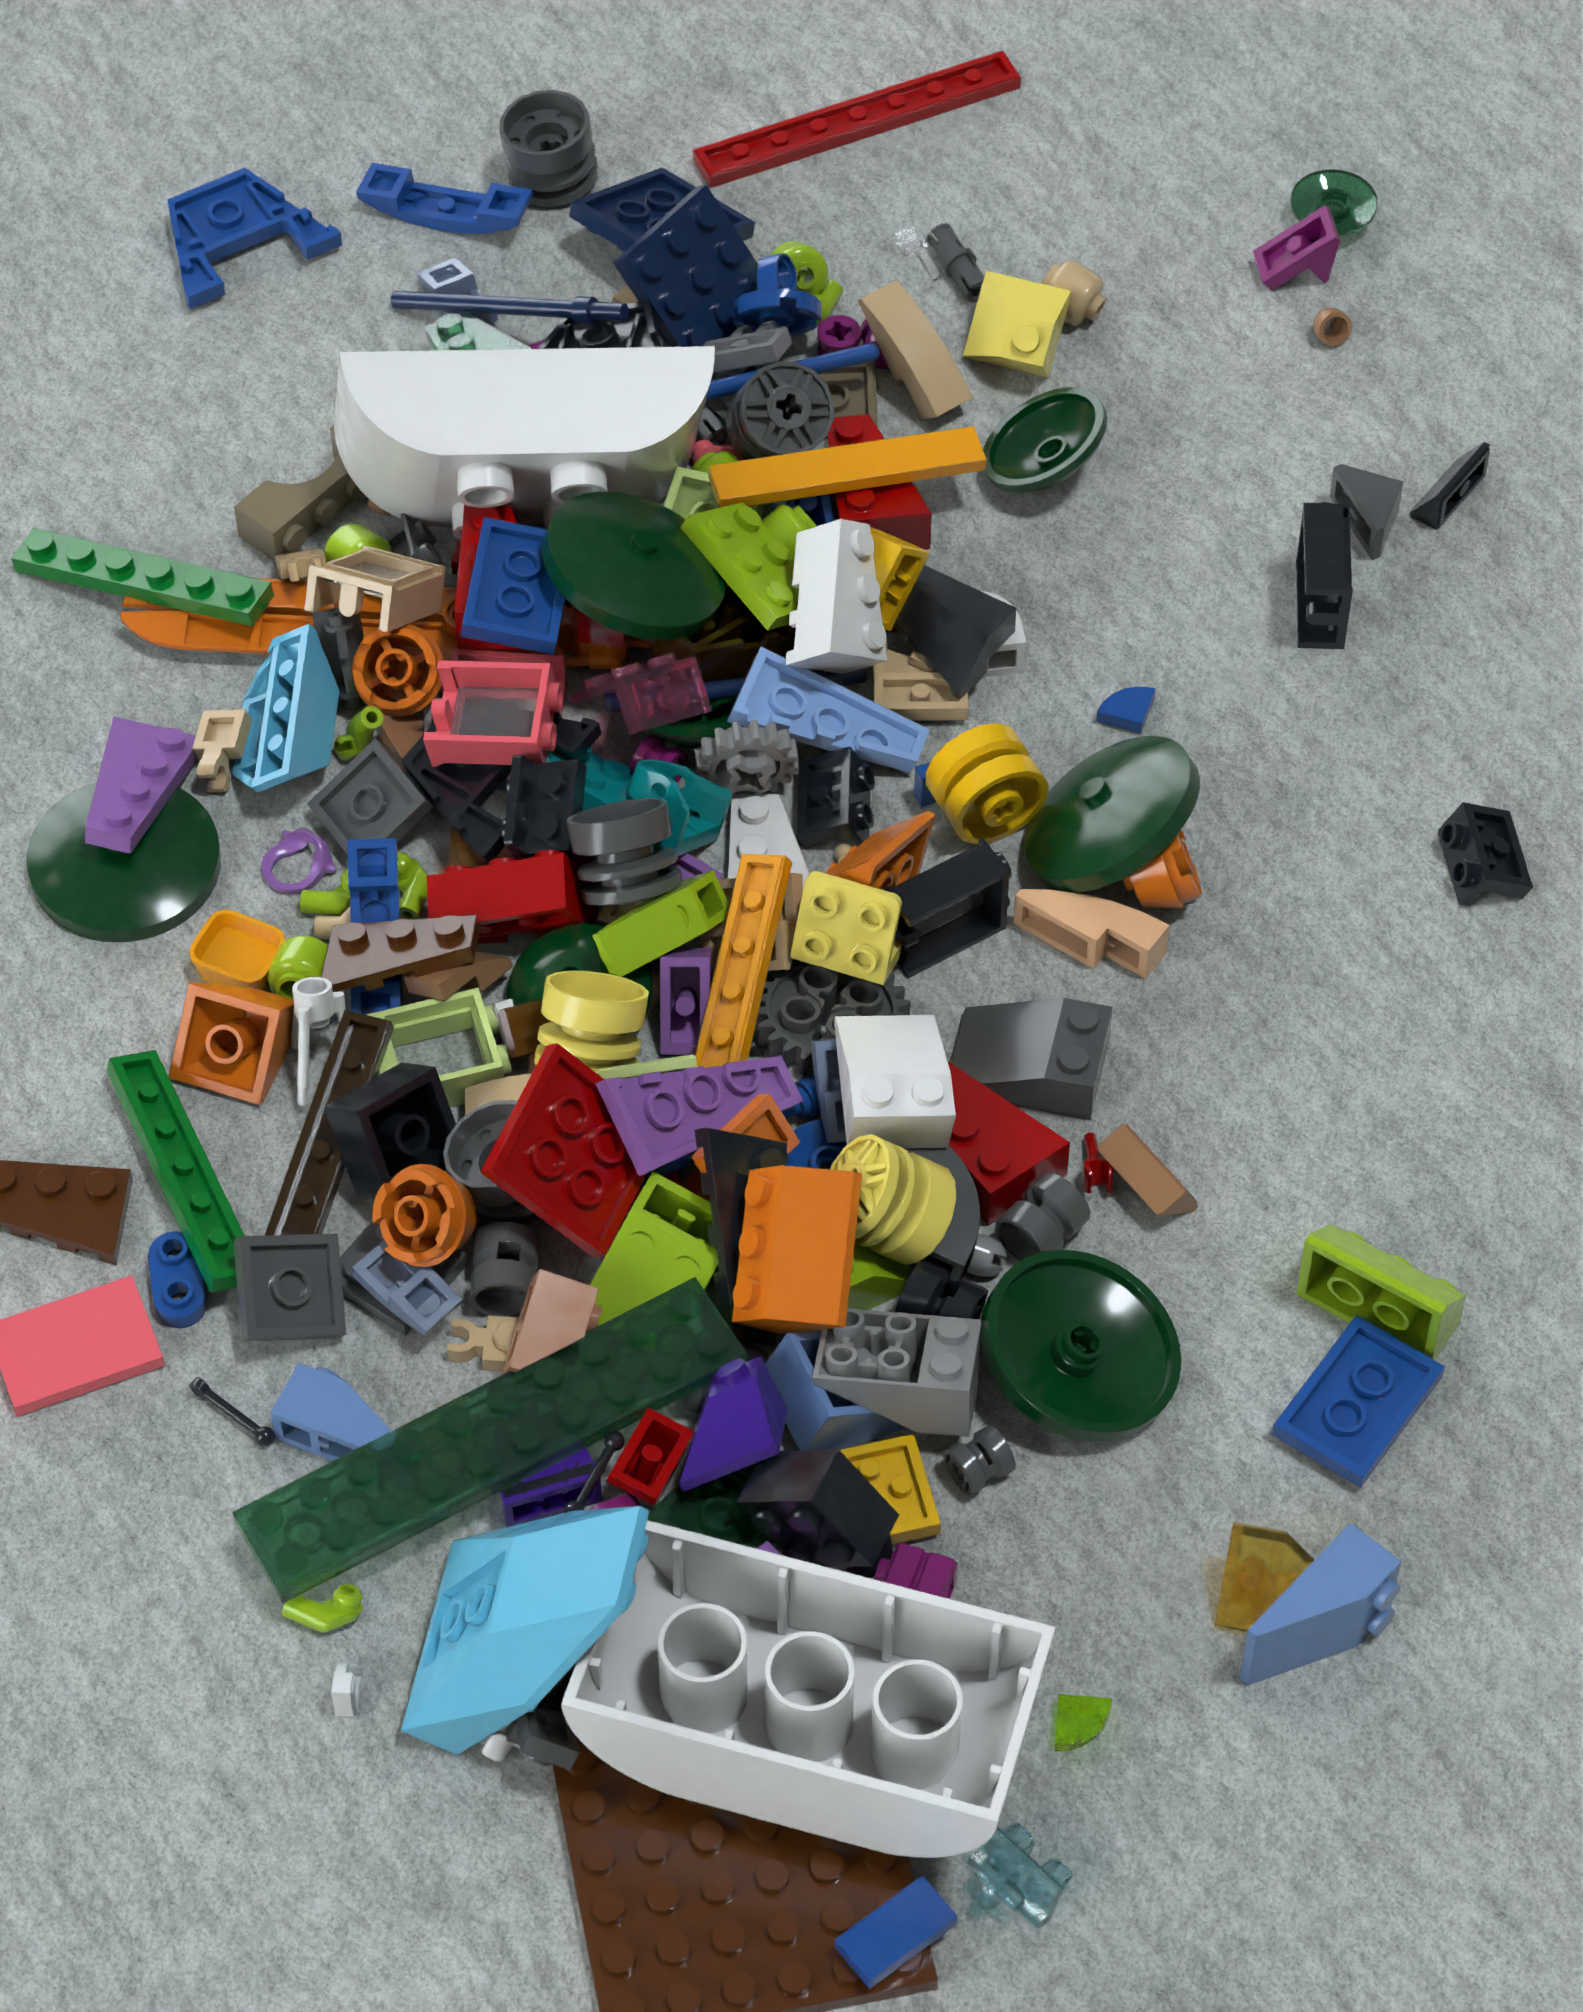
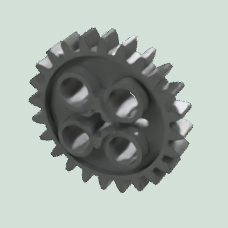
M798 960L797 965L791 964L790 970L767 972L755 1025L757 1030L756 1041L757 1043H767L766 1054L768 1056L782 1053L786 1066L794 1062L798 1063L799 1075L803 1076L810 1068H813L810 1041L820 1039L822 1025H826V1032L821 1040L836 1038L835 1016L909 1015L911 1002L904 1000V986H894L895 975L893 973L889 975L885 984L881 985ZM842 990L840 1004L835 1005L836 998L839 992Z

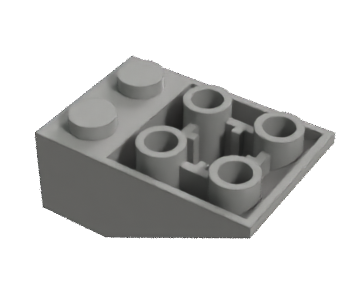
M847 1308L846 1326L844 1328L822 1330L812 1384L915 1432L969 1437L982 1366L980 1334L982 1320Z

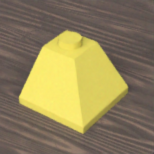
M986 271L963 357L1049 378L1072 292L1058 287Z

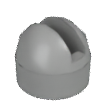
M978 1233L968 1260L966 1272L980 1277L997 1275L1003 1270V1267L992 1263L994 1254L1007 1258L1005 1247L1000 1241Z

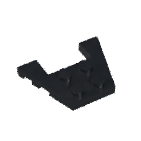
M649 300L627 303L629 316L626 321L597 320L595 324L575 323L572 318H562L538 349L661 347L655 314Z
M466 698L459 735L531 737L535 713L519 710L517 704L505 701ZM555 712L553 722L556 724L557 741L554 752L568 760H580L602 734L599 723L588 718H582L581 722L563 719L561 713ZM433 723L426 732H436L435 724ZM423 734L401 759L405 771L481 864L489 865V862L505 847L502 835L503 821L480 807L509 775L512 765L444 763L432 767L423 741Z

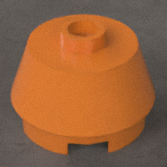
M407 624L389 632L380 631L377 628L362 640L354 655L352 674L356 691L368 706L379 708L384 715L396 717L414 714L425 708L440 690L442 683L437 671L438 660H443L441 650L435 640L426 631L417 626Z
M1183 829L1155 858L1134 873L1123 878L1126 889L1128 891L1135 890L1143 908H1185L1186 902L1201 897L1202 889L1195 863H1192L1184 842L1186 837Z
M417 1164L401 1170L389 1183H384L380 1187L373 1204L372 1220L373 1224L380 1225L382 1237L388 1245L384 1249L388 1254L412 1266L429 1267L443 1262L469 1240L476 1223V1207L471 1193L458 1180L436 1166Z

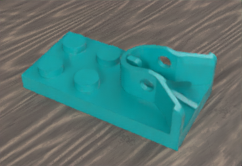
M591 747L581 757L580 761L587 766L583 811L596 806L631 799L662 798L668 802L673 833L670 837L654 844V847L673 848L677 850V854L680 856L718 839L732 800V792L728 788H722L694 774L685 766L667 761L641 760L637 762L633 775H631V770L627 765L615 760H605L592 753ZM548 751L546 762L568 760L554 751ZM677 775L682 776L685 780L683 789H679V785L675 782Z

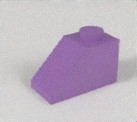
M677 947L660 956V1054H696L712 985V948Z

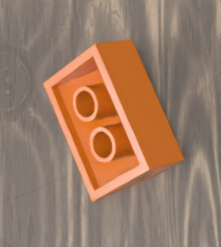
M925 811L873 833L859 846L854 845L846 857L838 864L832 863L826 874L881 890L886 886H898V884L920 874L936 814Z
M783 1165L749 1170L748 1183L745 1188L746 1203L743 1229L739 1239L740 1255L737 1281L733 1291L734 1307L732 1322L778 1334L844 1328L846 1326L862 1181L861 1173Z

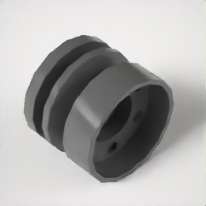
M540 90L523 95L507 106L500 118L499 132L503 152L506 156V168L510 185L532 189L533 197L529 204L540 207L563 206L588 193L598 178V163L595 156V146L592 142L589 112L584 103L571 93L558 90Z
M778 361L762 367L733 396L726 413V432L732 447L744 460L810 451L819 445L829 433L834 421V400L827 383L813 369L798 362ZM781 403L787 405L786 412L792 415L788 420L782 418L783 411L777 408Z
M641 798L613 802L578 812L567 819L572 852L577 855L596 856L595 859L579 866L576 870L577 877L580 880L590 881L580 889L584 903L588 905L633 904L672 891L682 884L681 869L669 866L677 861V850L667 847H654V844L670 837L673 833L668 802L662 798Z
M497 1100L478 1106L458 1120L447 1136L443 1152L446 1170L450 1176L458 1180L469 1190L475 1203L476 1216L484 1226L496 1222H513L523 1224L533 1230L542 1228L547 1222L480 1173L517 1101Z

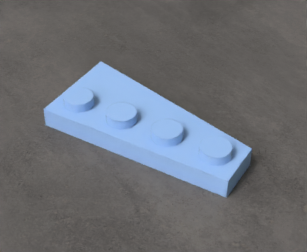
M760 647L726 721L729 723L737 721L743 727H748L752 720H757L759 727H765L773 722L776 723L777 732L788 729L790 739H795L797 742L829 751L851 746L862 760L911 773L916 765L930 729L806 668L787 666L786 658L763 647Z

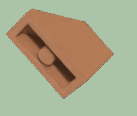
M539 1269L531 1278L501 1376L512 1379L575 1347L584 1338L585 1334L592 1336L602 1311V1306L594 1304L599 1288Z

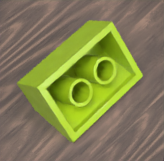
M1332 1224L1310 1233L1305 1240L1296 1295L1349 1323L1357 1314L1433 1360L1437 1358L1461 1321L1466 1298L1465 1294L1459 1292L1450 1282L1439 1278L1435 1279L1417 1270L1406 1259L1398 1255H1389L1368 1244L1359 1234L1352 1231H1344Z

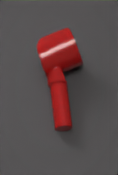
M1087 1133L1084 1135L1088 1158L1084 1162L1083 1191L1090 1194L1091 1185L1096 1184L1105 1186L1107 1193H1111L1114 1168L1100 1155L1096 1135L1094 1133Z

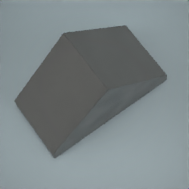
M1344 464L1334 466L1329 497L1333 503L1350 504L1351 530L1371 560L1380 558L1399 512L1404 481Z

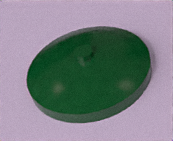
M600 491L573 497L555 511L543 536L542 557L544 565L560 593L589 618L612 630L629 636L650 640H674L693 635L705 628L714 618L726 590V581L681 530L680 527L686 519L661 504L636 495Z
M1141 736L1127 739L1094 753L1072 768L1049 790L1048 797L1042 808L1029 821L1024 838V854L1027 863L1045 885L1065 892L1090 891L1110 885L1129 876L1162 852L1189 819L1196 805L1200 790V776L1196 764L1179 743L1161 736Z
M97 782L73 791L53 805L40 820L32 834L27 851V868L31 887L38 904L55 923L69 932L91 940L115 943L152 938L187 921L204 905L215 888L221 868V850L215 824L205 807L181 788H176L131 854L85 843V826Z
M1052 1250L1031 1255L1011 1267L997 1283L986 1301L982 1313L980 1334L988 1368L995 1382L1011 1403L1040 1426L1056 1434L1080 1441L1109 1442L1130 1437L1149 1426L1172 1399L1181 1373V1350L1177 1332L1166 1309L1155 1294L1140 1279L1120 1265L1103 1257L1082 1251Z

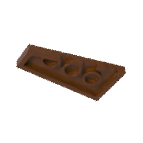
M0 1160V1226L9 1228L10 1233L26 1239H30L31 1235L56 1242L57 1248L77 1253L80 1249L98 1255L100 1261L117 1265L133 1183L131 1169Z

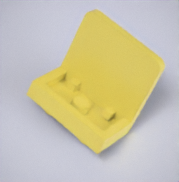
M819 871L810 872L804 883L790 958L884 985L899 960L902 942L895 940L902 906L901 898L895 893Z

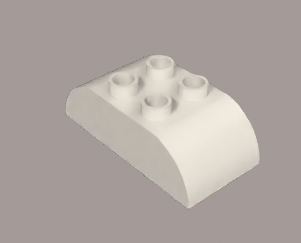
M715 346L340 352L334 421L338 452L345 469L357 487L381 509L400 519V514L405 513L415 524L418 521H422L427 527H452L453 536L458 540H461L464 505L479 508L511 506L517 524L544 525V529H547L553 514L563 503L585 493L600 491L621 492L659 503L668 494L676 467L686 468L690 461L713 375Z
M647 1520L645 1532L648 1533L649 1539L643 1556L636 1564L633 1581L636 1583L634 1599L629 1608L610 1625L576 1662L561 1704L569 1727L590 1751L630 1778L666 1794L882 1853L925 1858L954 1856L979 1848L993 1836L999 1822L1055 1631L1054 1626Z

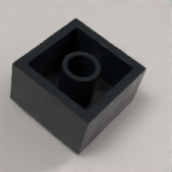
M401 1062L323 1106L357 1197L375 1200L378 1190L384 1183H389L397 1173L412 1165L428 1164L446 1171L443 1152L447 1136L456 1125L436 1067Z
M839 1449L780 1451L777 1455L759 1461L736 1501L752 1518V1525L758 1531L768 1535L782 1550L783 1556L824 1567L840 1569L873 1566L899 1517L897 1511Z

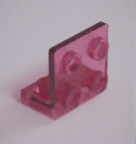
M674 653L648 660L649 669H647L646 663L639 664L638 662L611 671L613 680L610 673L584 680L585 690L569 695L573 705L604 696L606 693L616 692L629 735L712 711L696 657L693 656L676 661Z

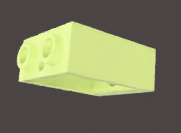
M475 988L454 993L445 1001L429 999L366 1014L392 1021L394 1026L378 1075L398 1064L393 1047L473 1028L484 1065L439 1075L450 1107L464 1104V1088L504 1078V1074L512 1072L505 1043L496 1045L493 1034L499 1033V1025L492 1008L494 1007L493 1004L484 1006L480 990Z

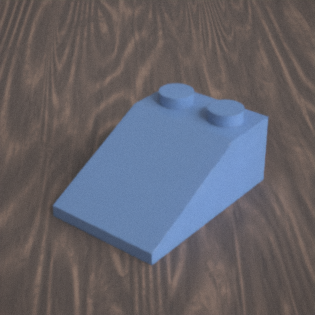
M822 1330L787 1333L765 1363L788 1408L785 1422L799 1450H841L851 1448L906 1428L812 1384Z
M1350 1523L1247 1630L1239 1679L1248 1686L1358 1647L1370 1633L1374 1636L1381 1634L1395 1614V1610L1391 1607L1401 1588L1397 1580L1402 1561Z

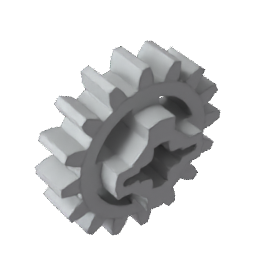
M752 720L748 727H741L736 721L732 722V727L726 730L718 727L714 729L715 738L703 737L701 739L702 748H697L694 751L696 774L722 788H728L732 794H761L767 790L775 793L779 791L778 782L790 783L792 781L791 773L798 772L799 770L796 740L790 739L788 729L777 732L776 723L773 722L765 727H759L758 721Z

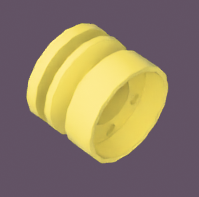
M563 971L548 975L545 980L541 1013L552 1022L539 1027L537 1039L541 1044L537 1045L534 1063L537 1065L547 1045L555 1043L561 1045L594 1072H597V1069L639 1063L635 1056L640 1054L642 1041L631 1032H636L644 1027L649 991L643 985L630 979L599 972Z
M873 1134L859 1136L843 1148L832 1163L830 1170L852 1171L862 1174L855 1244L862 1247L868 1246L874 1252L904 1265L918 1263L931 1254L943 1239L953 1218L956 1203V1186L949 1169L913 1152L909 1153L908 1150Z

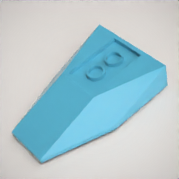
M641 1506L571 1511L453 1540L401 1731L450 1753L459 1755L475 1744L483 1742L485 1738L501 1728L507 1727L511 1722L527 1712H532L546 1694L631 1605L636 1593V1583L633 1581L636 1564L643 1556L648 1544L649 1536L645 1532L650 1510Z

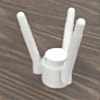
M322 977L304 978L297 981L292 987L294 1009L291 1047L298 1049L297 1103L301 1107L307 1104L310 1028L316 1029L328 1025L330 1017L334 1013H336L340 1023L344 1010H346L344 993L333 992L331 981Z

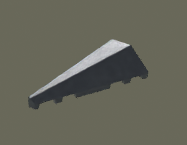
M924 565L895 621L894 627L907 642L911 640L925 656L926 665L933 672L937 670L949 684L952 695L960 700L987 672V660L1015 632L1016 607Z

